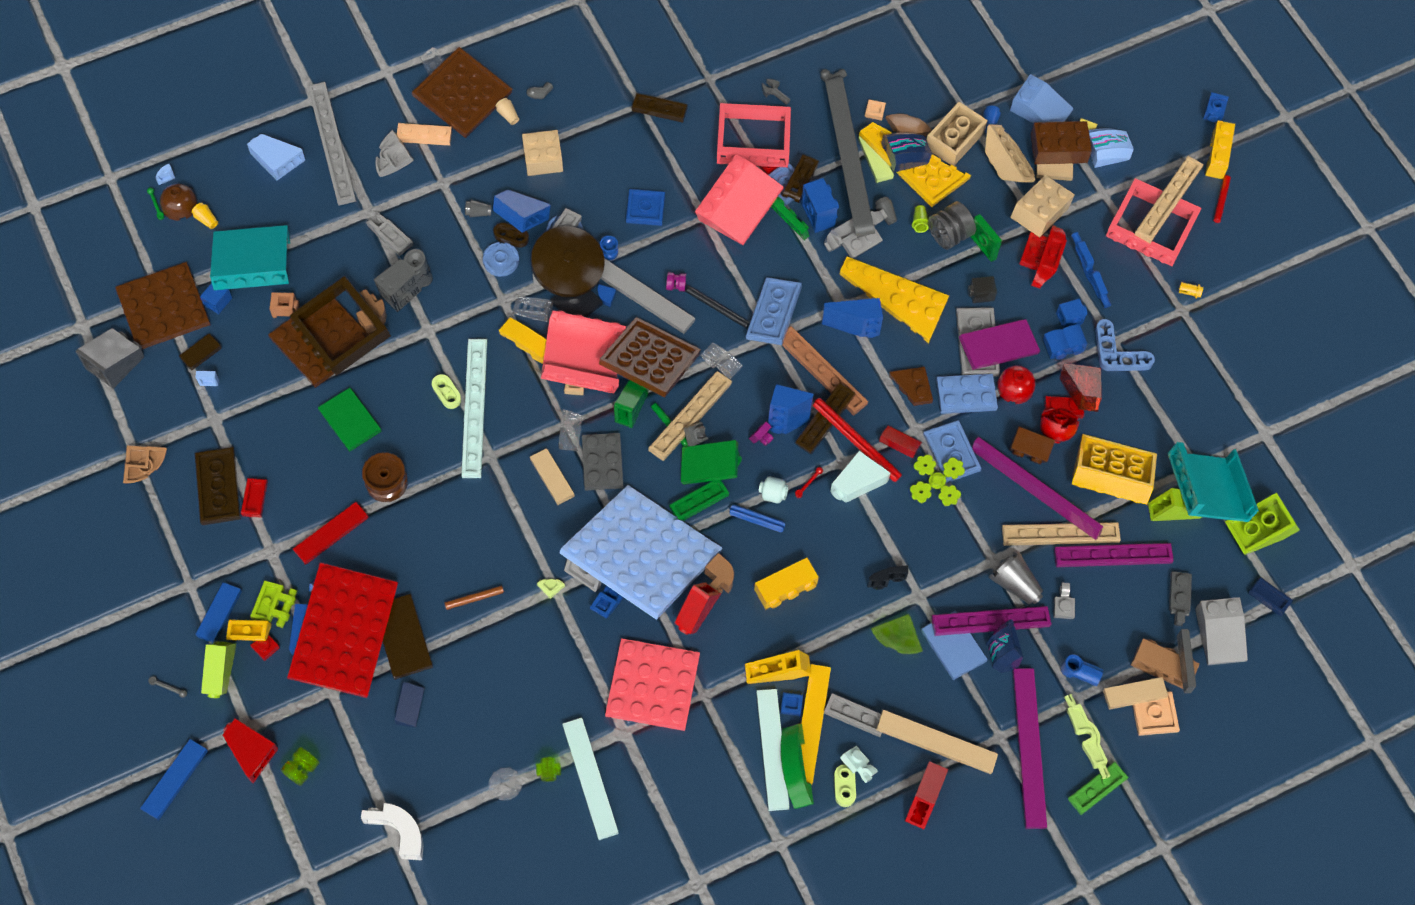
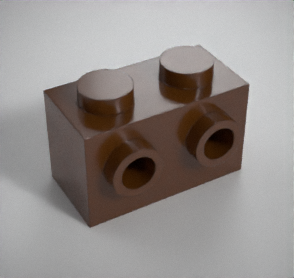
M1018 427L1009 450L1013 451L1012 454L1017 457L1023 458L1027 456L1031 458V462L1041 465L1042 462L1046 463L1048 461L1055 440Z

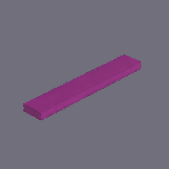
M1171 543L1059 546L1054 548L1056 567L1172 564L1174 561Z
M1048 606L938 614L931 617L934 636L992 632L1010 619L1013 620L1015 630L1051 626Z

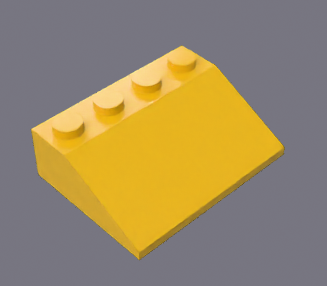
M1082 434L1073 472L1072 485L1147 505L1154 487L1157 454Z

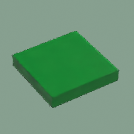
M979 214L974 218L976 232L970 237L992 262L997 259L1002 240Z

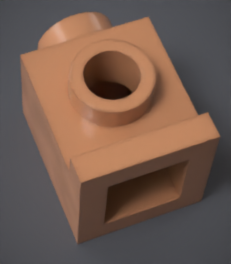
M271 293L270 311L273 318L289 316L299 309V300H296L294 293Z

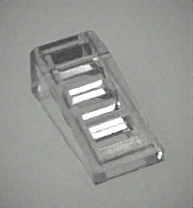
M517 296L512 314L548 322L553 309V301ZM521 303H524L523 309H519Z

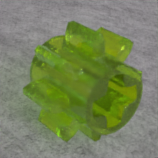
M542 758L541 764H536V774L541 776V781H555L556 775H561V765L556 763L555 758Z

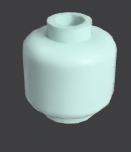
M769 476L764 482L761 481L759 493H762V499L765 501L781 503L787 497L789 486L786 485L784 479Z

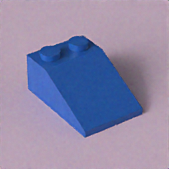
M880 298L824 303L823 325L859 337L873 338L880 335L883 321Z

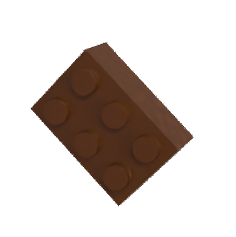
M1087 121L1035 122L1033 125L1031 142L1035 165L1088 163L1092 150Z

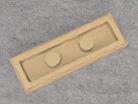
M547 448L530 456L532 464L557 505L575 497Z
M1163 677L1104 688L1103 690L1109 710L1168 697Z

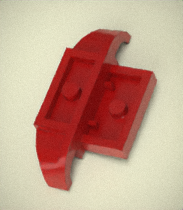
M1052 225L1048 237H1038L1030 232L1019 265L1036 270L1031 286L1039 289L1056 273L1067 242L1064 230Z

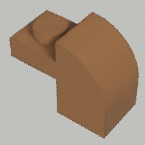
M366 289L359 292L381 322L385 324L387 314L383 300L377 301L376 297L373 294H369ZM362 311L356 313L361 327L369 335L373 333L376 328Z
M718 553L705 566V575L713 580L710 584L711 587L721 594L723 589L729 593L733 587L734 571L731 564Z

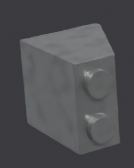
M113 328L75 351L85 369L112 389L144 358L141 351L142 347L136 341H129L122 331L117 332Z

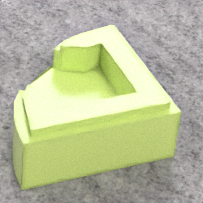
M543 579L537 583V586L551 599L565 587V584L558 579Z

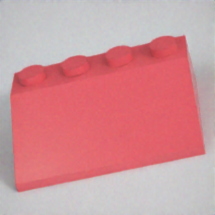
M736 154L695 213L702 223L744 245L784 187L754 164Z

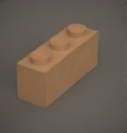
M1142 639L1131 666L1157 678L1163 677L1164 681L1183 689L1179 654L1171 648L1157 645L1153 640ZM1193 659L1194 671L1196 674L1197 669L1199 667V663L1195 662V660Z

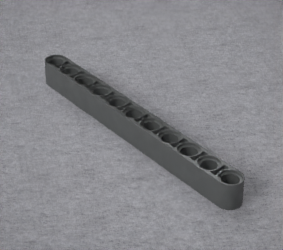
M843 77L825 80L856 235L858 238L875 234Z

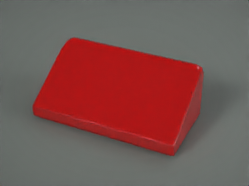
M890 426L886 427L879 442L911 458H914L922 442Z

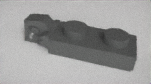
M1172 571L1170 575L1169 611L1171 614H1175L1174 625L1183 626L1185 616H1189L1192 574Z

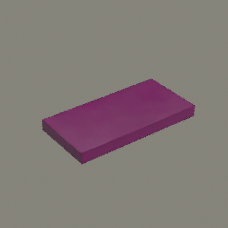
M1026 319L959 336L972 370L1037 355L1040 352Z

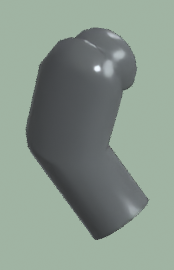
M546 82L542 88H529L527 95L533 99H544L553 89L551 83Z

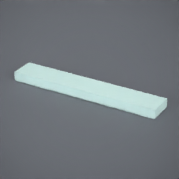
M777 689L757 690L768 811L788 810V791L781 762L782 733Z
M579 718L563 723L565 735L598 840L619 834L583 719Z

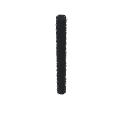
M688 285L686 287V293L746 329L749 327L750 322L691 286Z

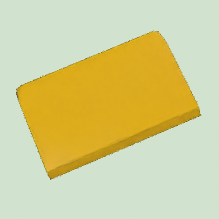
M229 620L226 640L266 641L271 629V623L261 620Z

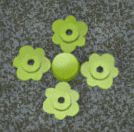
M931 455L919 456L914 464V469L919 471L920 475L927 474L931 476L929 477V484L919 481L917 485L910 487L912 499L918 500L919 503L926 502L927 498L932 496L930 492L932 487L934 489H941L938 497L942 500L944 506L956 505L957 499L961 497V492L956 490L954 485L950 487L945 486L946 477L957 479L958 476H962L965 473L963 462L957 461L956 458H950L948 462L943 464V475L939 472L934 473L936 462L933 461Z

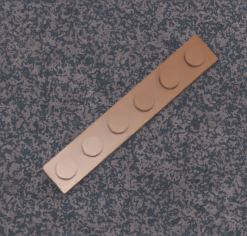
M792 326L788 328L782 346L831 394L839 383L855 392V397L846 407L853 416L868 404V401Z

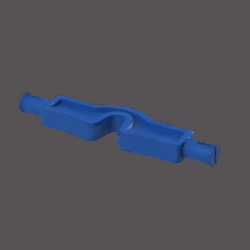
M1079 232L1073 233L1071 237L1075 242V250L1082 263L1086 278L1091 283L1097 298L1101 299L1104 308L1110 307L1112 304L1108 299V291L1100 272L1093 270L1094 259L1085 241L1081 240Z

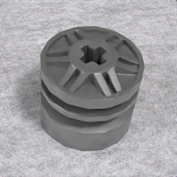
M957 201L944 208V211L941 210L928 219L932 236L946 250L954 247V245L960 243V240L964 241L976 232V225L971 213L962 203Z

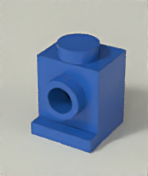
M1211 92L1203 119L1216 123L1218 120L1222 121L1229 97Z

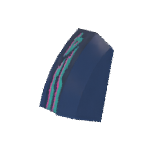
M893 133L884 135L881 142L890 160L893 172L927 165L932 155L924 135Z
M1010 619L998 627L986 643L993 663L992 668L1000 673L1018 669L1023 659L1013 620Z

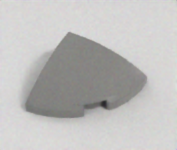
M393 130L383 139L379 146L381 151L380 158L376 157V170L378 175L383 177L402 169L414 161Z

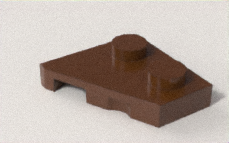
M925 367L889 373V378L898 384L900 391L907 395L908 400L913 406L933 402Z

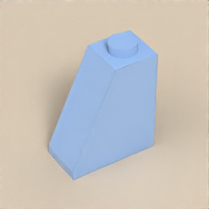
M263 134L253 138L247 144L250 154L276 180H279L305 161L301 148Z

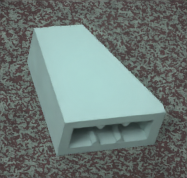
M859 451L832 483L830 492L836 499L848 502L886 484L889 481L890 472Z

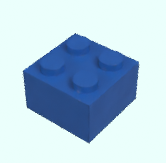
M824 178L804 184L801 205L814 232L834 227L838 217L837 209H839V204L836 198L833 199L830 185L826 184Z

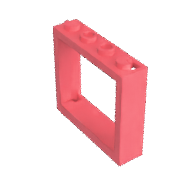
M720 103L717 164H729L737 154L755 166L788 168L791 107ZM725 118L785 121L784 150L723 147Z
M1135 178L1108 229L1106 237L1113 239L1115 242L1122 243L1130 249H1135L1145 256L1157 259L1161 263L1173 266L1201 208L1180 199L1172 213L1189 220L1174 251L1153 241L1148 243L1135 236V233L1117 225L1133 195L1151 204H1155L1163 190Z

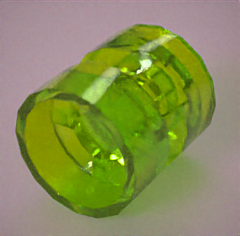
M298 747L292 755V761L288 760L280 770L294 783L302 786L308 778V772H313L320 762L308 751Z

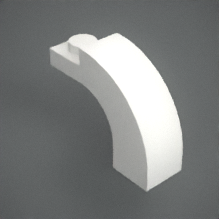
M384 803L383 811L378 808H368V811L362 810L361 819L364 824L388 825L400 833L399 855L401 859H423L424 846L422 835L415 820L408 812L398 806Z

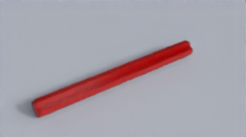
M818 398L813 403V407L861 452L889 471V478L894 482L898 481L902 474L821 398Z

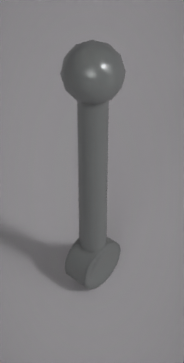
M152 676L148 680L151 685H159L178 693L180 697L184 698L187 696L186 690H179L157 681L156 677Z

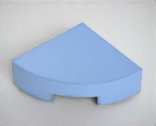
M170 164L163 166L156 174L158 185L175 179Z

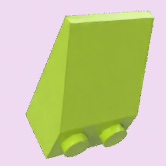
M1277 493L1257 503L1259 511L1249 522L1225 521L1244 555L1284 540L1300 531Z

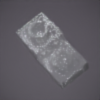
M711 343L700 355L712 368L717 367L729 379L743 367L735 357L715 343Z

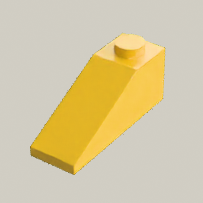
M800 650L745 664L748 684L793 680L811 675L809 655Z

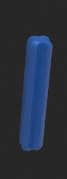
M735 504L730 508L729 513L732 516L778 532L784 531L786 525L784 521Z

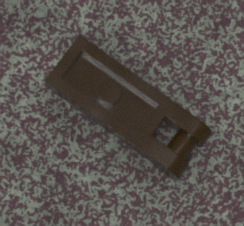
M802 154L784 189L782 197L787 199L790 197L795 202L800 203L803 185L809 183L819 165V160ZM795 188L798 189V191L794 192L792 191V189Z

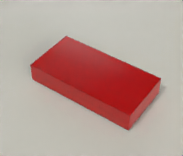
M247 478L241 510L242 516L262 517L268 484L267 479Z

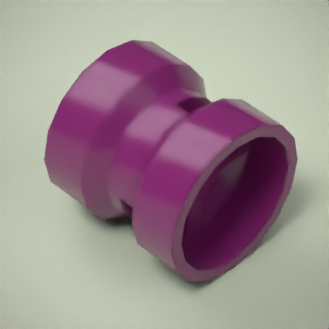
M668 272L666 290L678 289L685 292L686 273L677 275L674 272Z

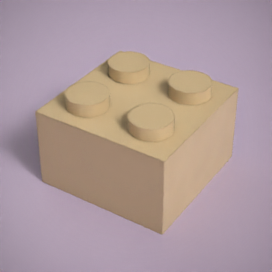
M558 130L522 134L528 176L563 172Z

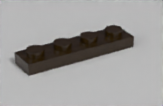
M839 383L825 403L841 416L856 394ZM818 411L795 444L809 454H812L833 424Z

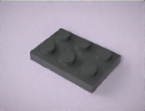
M620 433L582 435L585 491L622 489L623 473Z

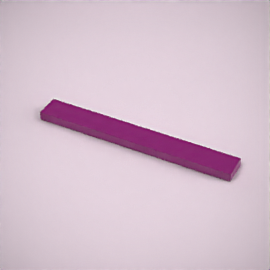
M980 437L974 441L972 448L974 453L1093 539H1098L1103 529L1100 523Z
M1014 669L1013 680L1025 829H1046L1047 817L1034 669Z

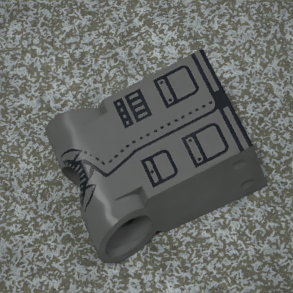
M412 249L406 253L403 260H398L377 276L374 282L381 297L398 313L422 291V287L432 283L433 276L424 253L419 249Z

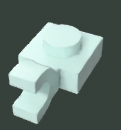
M857 746L848 750L840 757L853 774L858 772L865 783L870 781L872 776L878 772L874 766L867 765L869 760Z

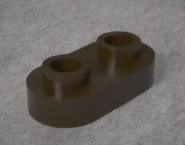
M499 223L494 227V237L499 242L509 243L518 248L525 247L529 242L527 231L522 233L513 225L507 223Z

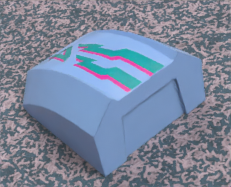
M1112 128L1089 130L1092 150L1091 158L1094 168L1127 161L1131 158L1134 149L1126 131Z

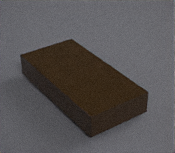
M207 334L180 354L179 357L192 371L222 348L210 334Z

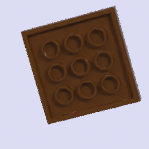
M458 47L412 91V96L466 138L496 109V104L501 99L507 98L512 93V88Z
M187 262L115 287L134 341L142 349L210 325Z
M335 299L302 321L332 361L369 335ZM290 318L268 336L316 388L334 373L332 371L328 372L322 365L324 360L322 358L318 359L312 352L314 347L311 344L307 346L301 338L303 333L301 331L296 332L291 325L293 320Z
M636 317L600 358L599 364L665 398L700 355L701 349Z

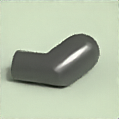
M827 69L822 70L820 73L821 79L824 82L828 79L840 76L845 78L847 76L844 69L835 74H831Z

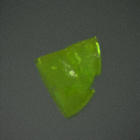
M910 614L871 628L878 641L887 648L890 647L902 654L923 652Z

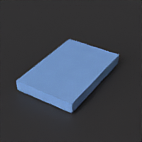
M959 420L924 431L923 436L943 475V464L948 462L950 458H956L957 461L963 462L965 473L962 476H958L957 479L981 471L982 468ZM946 477V483L951 482V481H954V480H957V479H952L951 477Z
M932 623L921 629V632L952 680L959 678L988 660L970 633L934 636Z

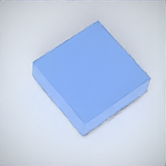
M196 371L195 377L200 386L219 385V378L215 371Z

